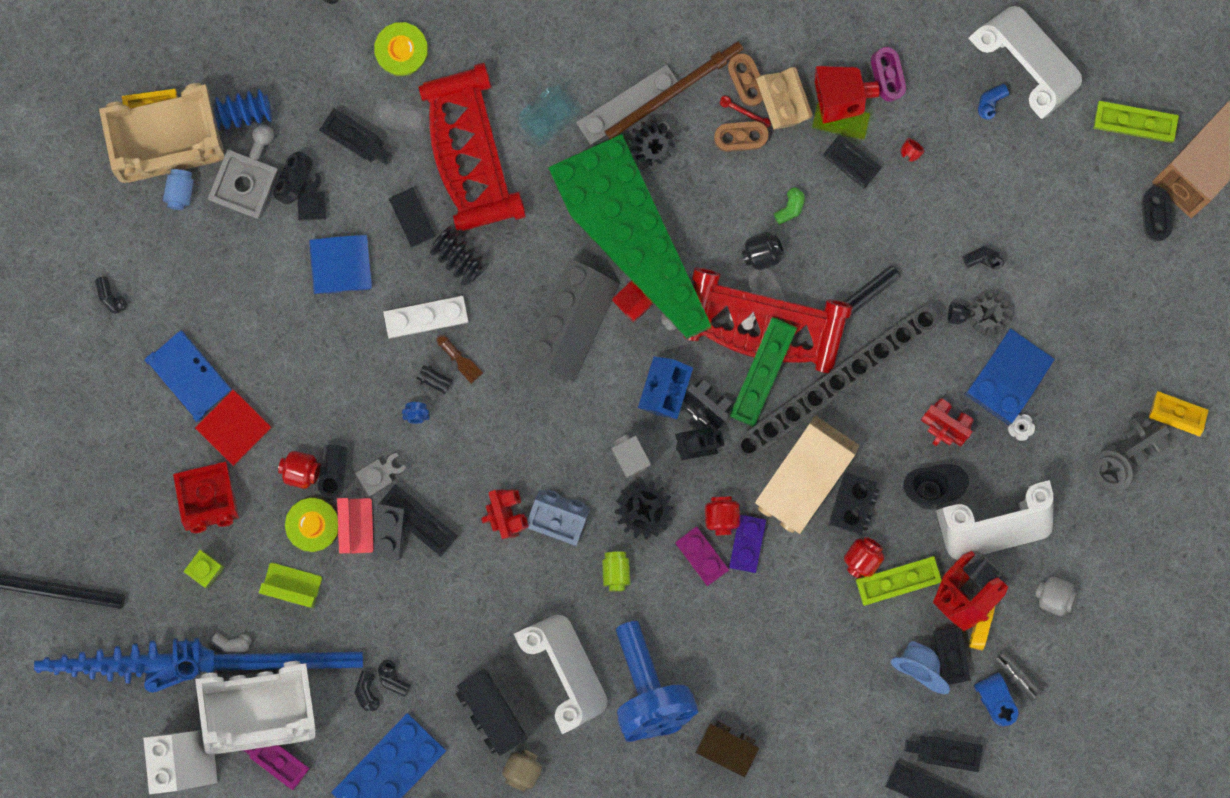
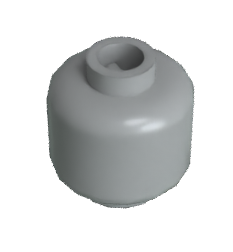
M1053 576L1046 583L1040 582L1035 597L1040 598L1039 607L1042 610L1063 616L1067 612L1071 613L1073 611L1078 593L1075 592L1073 583Z

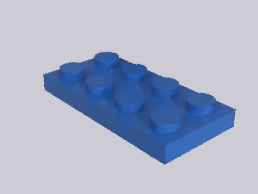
M406 713L331 793L336 798H402L447 750L414 718Z

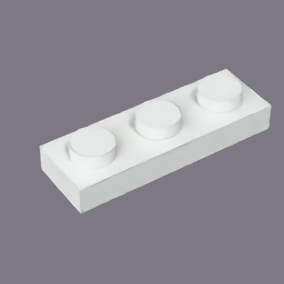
M463 296L383 312L389 339L469 323Z

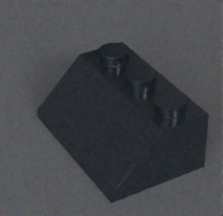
M486 668L457 685L459 689L455 693L463 707L467 705L473 712L470 719L477 730H484L488 737L484 742L492 754L497 752L501 756L528 739Z

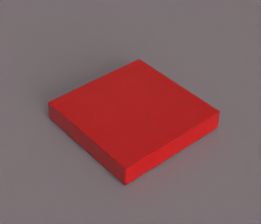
M233 389L195 429L235 466L272 427Z

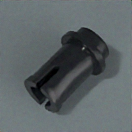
M423 365L416 379L421 381V385L425 383L445 395L453 379L431 369V365L429 367Z

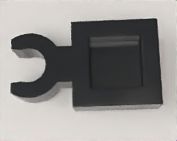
M315 173L316 180L313 184H308L305 181L303 185L305 193H299L298 195L299 221L326 220L325 192H317V188L321 184L319 173Z

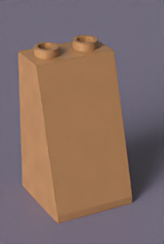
M1230 101L1210 119L1152 181L1155 186L1165 189L1170 196V200L1190 218L1194 217L1230 181Z

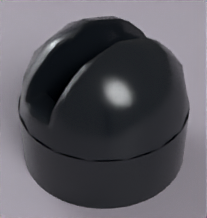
M951 302L948 310V323L962 324L966 322L969 316L967 307L961 303Z

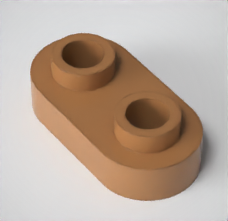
M735 55L728 64L730 78L740 100L747 106H757L763 102L756 80L761 77L758 69L749 55ZM737 65H745L746 71L744 73L737 72ZM751 88L757 91V96L754 98L749 97L747 91Z
M757 121L723 124L717 128L714 135L715 145L724 152L757 150L762 148L768 140L766 126ZM757 132L760 138L757 141H753L750 139L749 134ZM730 134L733 137L732 142L725 143L722 139L723 135Z

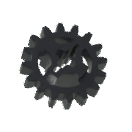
M641 480L640 487L638 488L631 483V491L629 493L625 490L621 491L625 498L623 500H616V503L621 505V509L615 510V514L622 515V518L617 523L618 525L624 523L627 525L624 530L625 533L633 530L634 538H637L639 533H643L644 539L648 540L649 533L651 532L655 537H658L657 529L661 528L666 531L667 527L664 521H672V517L667 515V511L674 510V506L667 505L666 503L671 499V496L663 497L662 493L665 488L661 487L655 490V482L653 481L649 487H645L644 480ZM641 492L652 493L657 498L654 500L646 499ZM632 497L635 502L633 510L626 513L627 502ZM638 498L645 506L650 505L652 507L649 510L651 522L643 514H637V511L640 509ZM662 507V517L656 524L654 519L655 511ZM635 520L643 521L647 528H638L631 522Z

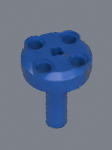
M630 621L618 626L615 630L638 696L627 701L617 710L618 723L626 742L669 735L679 731L683 725L688 723L698 713L693 693H691L690 688L686 685L661 687L638 621Z

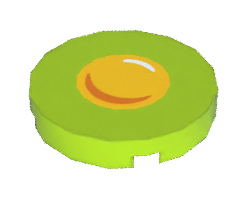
M395 22L386 26L378 34L374 43V54L379 65L386 72L395 76H408L417 72L426 61L428 44L424 34L416 26L406 22Z
M307 498L300 500L291 507L286 515L285 530L287 537L294 546L303 551L317 552L324 550L334 542L338 535V515L334 508L322 499Z

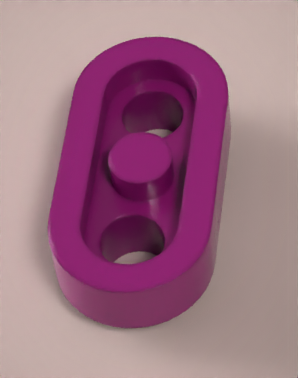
M883 47L875 51L871 57V66L875 81H878L879 95L885 101H896L906 91L899 56L890 47ZM881 59L886 62V66L881 64ZM887 85L891 86L892 92H889Z

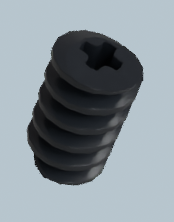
M448 226L433 242L430 254L435 256L440 253L438 262L448 261L446 269L450 271L456 268L453 276L455 278L463 276L461 280L462 285L470 284L486 270L489 263L481 266L480 263L483 256L480 255L473 258L475 248L468 251L464 250L467 241L465 240L458 244L457 240L460 234L456 233L450 236L449 233L452 226Z

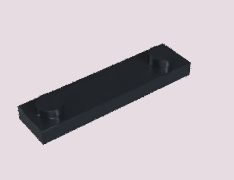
M895 762L885 787L909 798H976L898 762Z

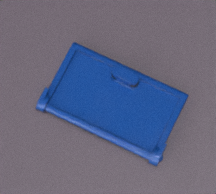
M182 330L144 360L192 414L196 422L202 420L207 411L232 390Z

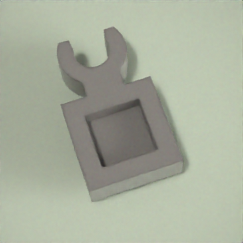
M398 453L391 454L384 465L377 459L355 473L370 497L393 483L389 475L392 473L401 474L406 470L405 465L398 469L392 466L393 460L399 457Z

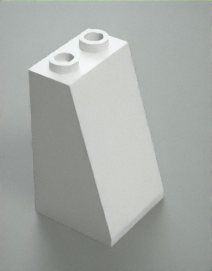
M202 730L160 734L143 738L149 794L180 791L218 783L215 754L205 753Z

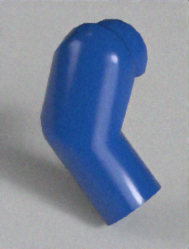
M1004 83L981 95L978 113L983 119H992L996 114L995 107L997 101L1009 96V91Z

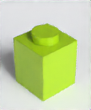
M199 550L183 572L204 588L209 589L225 566L204 550Z

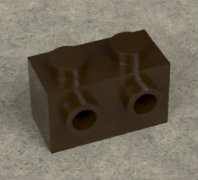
M716 721L715 725L709 723L695 753L745 778L759 750V747L754 745L756 740L741 733L740 737L729 733L731 727L719 721Z

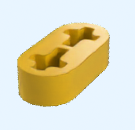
M995 607L987 614L989 617L987 621H981L973 627L969 641L970 648L983 651Z

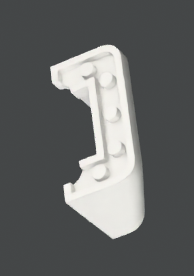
M1008 7L969 37L979 50L986 53L1006 46L1035 78L1039 85L1031 92L1029 104L1041 119L1048 117L1081 86L1082 75L1079 70L1021 7Z
M1050 480L1028 486L1024 501L1018 503L1020 511L975 522L971 510L962 504L936 510L948 554L953 559L958 560L962 555L970 551L974 554L980 552L983 555L1048 537L1053 529V491Z
M554 615L514 634L520 648L524 652L536 654L546 650L570 698L559 705L555 712V719L562 734L605 711L608 703L606 694L568 618L563 615Z

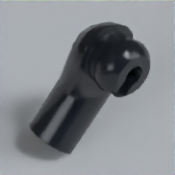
M97 278L95 284L99 300L107 309L115 314L126 310L127 305L124 297H113L108 278Z

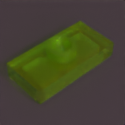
M817 102L811 129L864 140L870 113L864 112L862 115L823 124Z

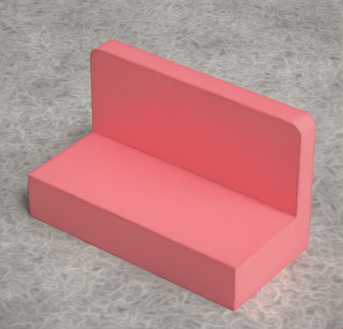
M337 498L339 553H372L374 550L372 500L370 498Z

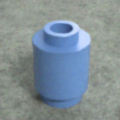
M171 169L170 175H167L163 196V202L168 203L167 208L183 210L184 206H190L194 180L191 179V172Z

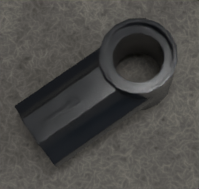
M324 445L318 490L326 499L336 500L343 494L348 447ZM329 480H335L338 483L337 490L332 494L324 491V485Z

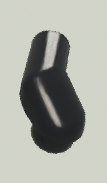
M985 246L962 256L967 268L982 263L997 270L1004 264L1003 256L999 252Z
M384 660L378 667L382 686L405 697L410 684L398 679L396 666L392 660Z
M362 670L355 688V696L361 708L365 711H375L379 708L380 701L379 698L373 696L370 690L374 674Z

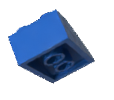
M1010 328L964 395L1009 426L1026 405L1055 359Z

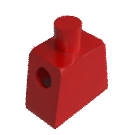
M816 66L814 85L823 124L862 115L865 110L866 98L879 97L878 81L863 82L861 71L857 67Z

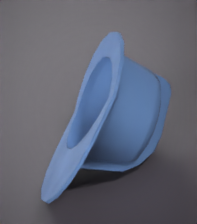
M911 641L901 657L892 658L891 664L894 668L912 676L932 691L940 694H948L950 692L947 682L939 676V657L932 649Z

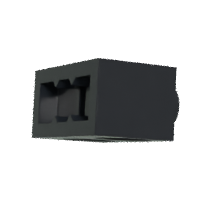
M844 473L828 526L861 535L862 530L867 531L872 517L868 515L870 504H876L880 491L876 489L877 482L850 473ZM861 484L865 487L866 496L863 499H856L852 495L854 485ZM847 510H853L857 513L858 522L855 525H848L844 521V514Z

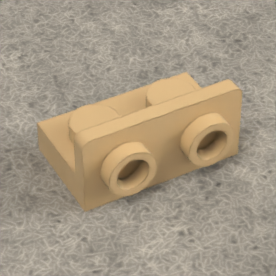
M796 67L788 68L780 73L763 75L756 79L773 129L791 127L812 118L813 115Z

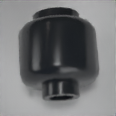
M767 231L748 238L745 241L746 250L742 251L746 265H752L757 271L777 265L781 261V255H784V250L776 234L772 235Z

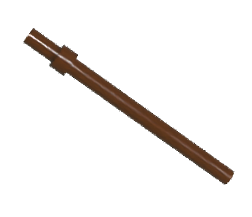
M737 41L724 51H717L711 55L709 61L605 130L604 133L608 139L616 137L716 68L720 70L728 64L727 61L744 50L742 45Z

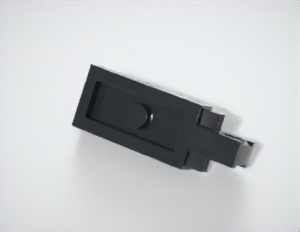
M333 108L319 129L321 133L363 160L372 162L376 158L387 165L393 157L391 153L381 148L384 141L379 139L378 135Z
M921 736L920 742L906 740L904 751L917 753V760L924 761L923 763L979 772L983 745L933 736Z

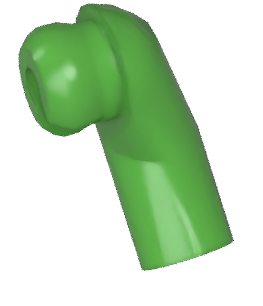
M793 187L787 192V206L773 213L778 225L801 214L805 195L799 188Z

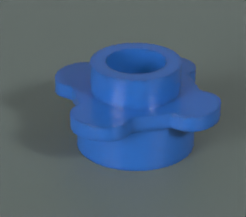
M421 402L405 404V409L402 410V414H404L402 419L412 424H420L424 420H429V410H427L426 404Z

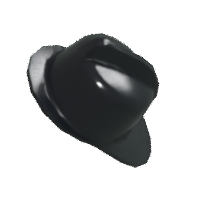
M941 464L912 470L904 479L903 489L912 502L923 509L931 510L938 508L945 502L959 499L964 495L969 487V477L960 466Z

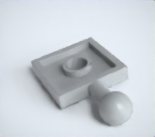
M260 124L254 128L252 137L255 142L249 157L227 149L208 196V201L257 220L260 219L279 171L275 167L259 162L264 146L270 144L274 138L272 128L266 124ZM248 178L251 182L250 188L245 192L238 191L236 189L238 179Z

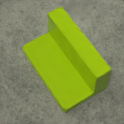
M270 563L265 581L261 583L259 594L314 608L322 577Z

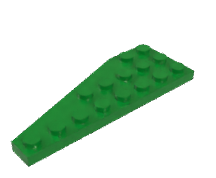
M622 134L548 167L570 217L645 296L656 305L686 339L712 328Z

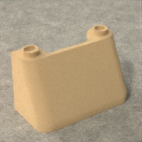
M193 83L185 87L186 90L181 92V97L131 109L126 105H122L121 102H111L105 108L99 109L111 169L120 182L130 183L168 174L171 169L186 170L216 163L224 159L223 146L206 84Z

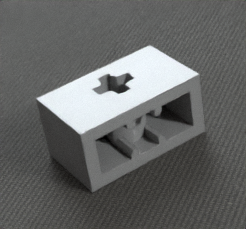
M629 434L614 441L615 447L611 448V452L626 480L651 467L636 436L630 438Z

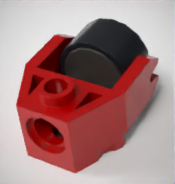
M970 551L962 555L944 574L933 603L948 619L965 631L974 627L977 623L985 622L989 619L987 614L1006 595L1008 586L1005 582L1008 579L980 552L974 554ZM970 578L982 588L972 600L960 589Z

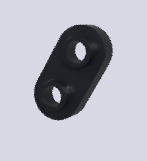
M298 151L287 158L286 164L274 184L273 195L276 200L285 205L291 204L296 200L312 169L311 157Z
M1152 187L1142 197L1144 233L1151 241L1160 242L1168 238L1173 229L1171 201L1165 189ZM1152 197H1157L1160 200L1159 206L1151 204ZM1157 223L1162 226L1161 233L1154 232V224Z

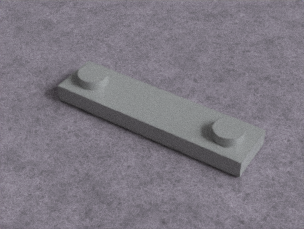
M665 65L585 116L576 124L592 146L606 137L605 130L678 81L668 65Z

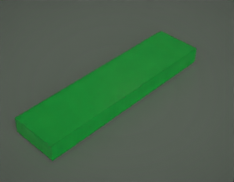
M775 317L771 318L729 417L752 427L755 426L796 332V326Z

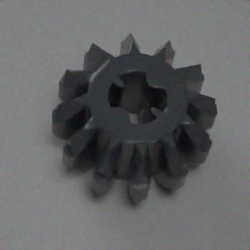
M651 119L649 125L641 121L640 130L632 128V132L636 137L628 139L629 143L633 145L630 148V152L632 155H636V160L639 163L645 161L648 166L652 167L655 160L658 164H662V157L664 155L668 158L671 157L667 150L675 147V143L671 141L674 134L667 130L668 126L665 123L658 125L656 120Z

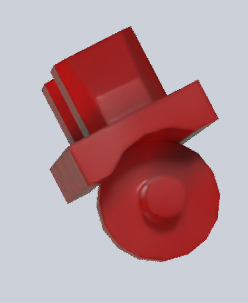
M942 398L934 406L931 405L921 421L930 426L927 431L935 436L932 442L933 445L937 446L940 441H943L949 446L954 442L962 447L973 432L970 429L974 420L965 413H961L956 420L948 416L947 414L952 406Z
M502 489L488 492L491 504L486 505L488 515L481 518L482 524L490 523L492 531H499L502 539L518 537L519 532L529 527L526 516L524 514L513 516L511 506L521 503L519 491Z

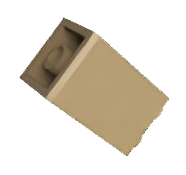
M815 415L757 498L755 503L759 506L758 510L768 517L773 515L781 521L780 525L791 533L796 531L800 534L849 465L860 445Z

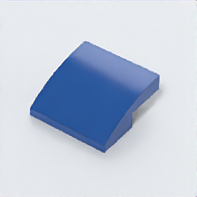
M367 235L309 240L314 294L372 289Z

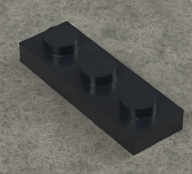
M396 484L381 500L407 506L405 528L440 557L458 537V535Z

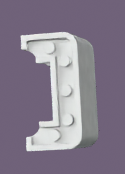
M299 661L286 662L283 664L284 667L279 669V674L274 675L273 672L266 671L258 673L257 677L253 678L238 675L230 677V681H224V678L218 677L217 673H206L201 675V678L195 679L205 753L221 754L314 739L315 724L306 663L300 664Z

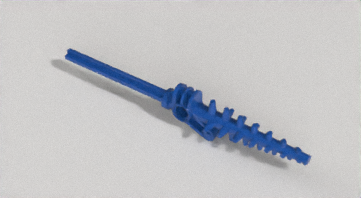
M174 638L173 653L158 654L156 642L150 641L147 655H140L138 644L134 643L132 644L129 656H122L120 646L114 648V654L111 657H104L102 649H98L97 654L92 658H86L85 652H80L79 656L74 659H68L67 655L63 654L60 659L50 660L49 657H45L44 660L34 661V671L36 673L49 671L54 672V675H59L60 671L71 673L72 677H77L78 672H83L84 674L89 673L90 679H95L96 672H101L102 675L107 676L108 681H113L114 672H118L119 676L124 675L125 683H131L132 673H136L137 677H141L143 673H146L144 687L148 692L154 693L185 680H191L200 675V672L215 673L218 670L281 669L284 667V663L290 661H299L300 664L306 663L307 669L363 668V652L215 654L214 650H210L200 643V638H194V641H188V638H185V641H178V638ZM188 661V662H191L192 664H190V665H185V664H183L182 662Z

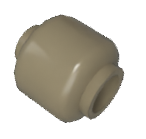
M523 749L522 753H511L502 771L503 776L506 778L505 783L523 792L526 788H533L542 771L541 763L536 761L538 755L526 749Z

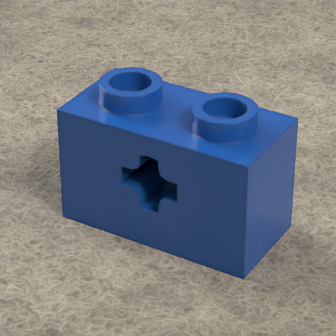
M653 357L638 408L657 416L678 419L693 367L674 359Z

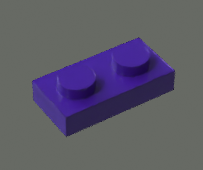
M740 515L741 524L736 529L729 568L756 573L766 520Z

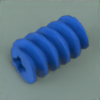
M261 89L257 90L255 98L250 91H247L246 99L244 100L240 93H236L235 101H232L230 96L226 95L225 103L223 104L218 97H215L214 113L219 131L221 123L225 129L229 130L232 121L237 128H240L242 119H244L248 126H251L253 117L258 124H261L264 115L269 122H272L268 95L264 96Z

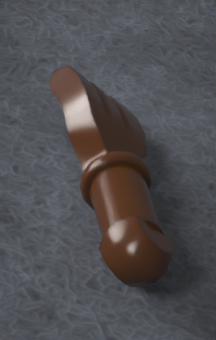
M439 335L436 342L438 346L450 356L451 361L455 360L457 362L458 370L471 384L483 374L470 359L460 355L462 351H459L447 336Z

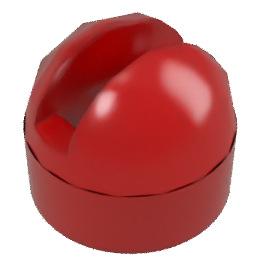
M907 138L901 147L900 153L903 158L906 155L909 157L908 162H913L919 159L925 150L917 141Z

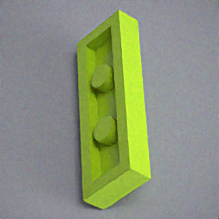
M1098 101L1093 129L1173 143L1179 115Z
M933 556L876 573L872 577L856 579L855 581L862 604L865 606L941 583L942 580L935 557Z

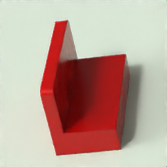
M632 281L612 299L616 306L633 323L654 304Z

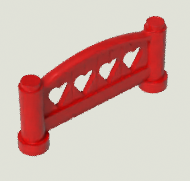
M485 62L475 64L474 69L423 82V85L418 86L422 101L428 100L430 104L429 127L435 163L441 180L458 209V214L453 215L456 230L466 231L515 217V220L526 218L520 192L508 193L481 91L492 88ZM445 103H452L465 107L467 110L454 124H447L445 122L447 114L443 112L442 107ZM454 128L474 134L460 150L452 148L454 140L449 137V132ZM460 154L481 160L467 176L459 174L460 165L456 163V158ZM466 180H472L488 186L474 202L466 200L467 191L463 189V183Z
M694 268L692 275L693 287L712 328L687 340L699 341L700 337L706 336L730 350L755 358L771 318L775 317L796 326L795 334L807 325L813 341V346L810 349H804L802 345L795 347L790 343L783 362H813L816 365L815 370L823 373H830L831 369L834 368L846 319L851 317L852 305L828 299L824 310L718 285L720 273L706 268ZM726 306H728L734 323V327L731 330H726L723 326L714 327L711 323V320ZM752 312L755 314L761 331L758 336H751L749 332L742 334L738 331L739 324Z

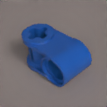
M999 672L974 684L976 692L979 691L982 697L980 700L997 725L1008 726L1016 722L1018 709ZM1002 706L1004 709L1011 710V713L1008 715V721L1005 718L1000 719L998 716L1001 713L1000 707Z

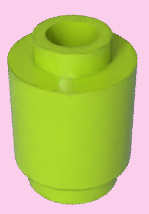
M626 552L604 553L605 559L602 560L603 586L609 587L610 592L625 591V586L631 585L629 558H626Z

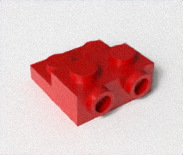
M226 461L173 474L181 523L186 531L190 530L192 533H201L207 529L206 526L217 524L219 527H226L233 524L234 519H239L235 494L232 490L229 468Z

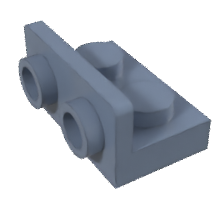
M539 490L528 518V529L577 546L590 507L585 506L579 500H569L560 497L558 493L552 490Z

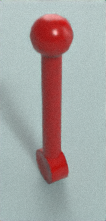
M728 96L721 97L719 103L722 107H731L749 118L764 124L766 128L770 127L771 121L768 118H761L731 102Z

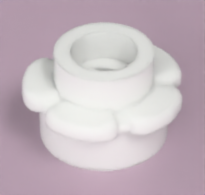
M1022 414L1021 416L1018 415L1014 422L1008 426V431L1012 437L1015 436L1017 440L1024 441L1028 439V436L1033 435L1035 425L1032 424V418L1029 415ZM1019 425H1024V429L1021 430Z

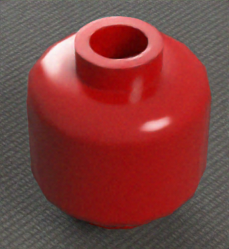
M291 451L286 458H281L278 473L282 474L284 484L307 489L312 484L317 483L320 474V463H317L316 457L312 454Z
M732 496L712 497L711 502L705 504V525L707 529L715 530V536L732 535L731 529H737L740 526V505L737 501L732 500Z
M869 537L854 540L844 555V561L848 565L846 570L859 579L861 576L872 577L885 559L882 552L883 547Z

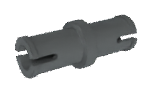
M1006 649L993 661L1010 678L1009 682L1012 685L1015 683L1029 697L1030 701L1044 690L1027 673L1028 669L1025 666L1021 667Z

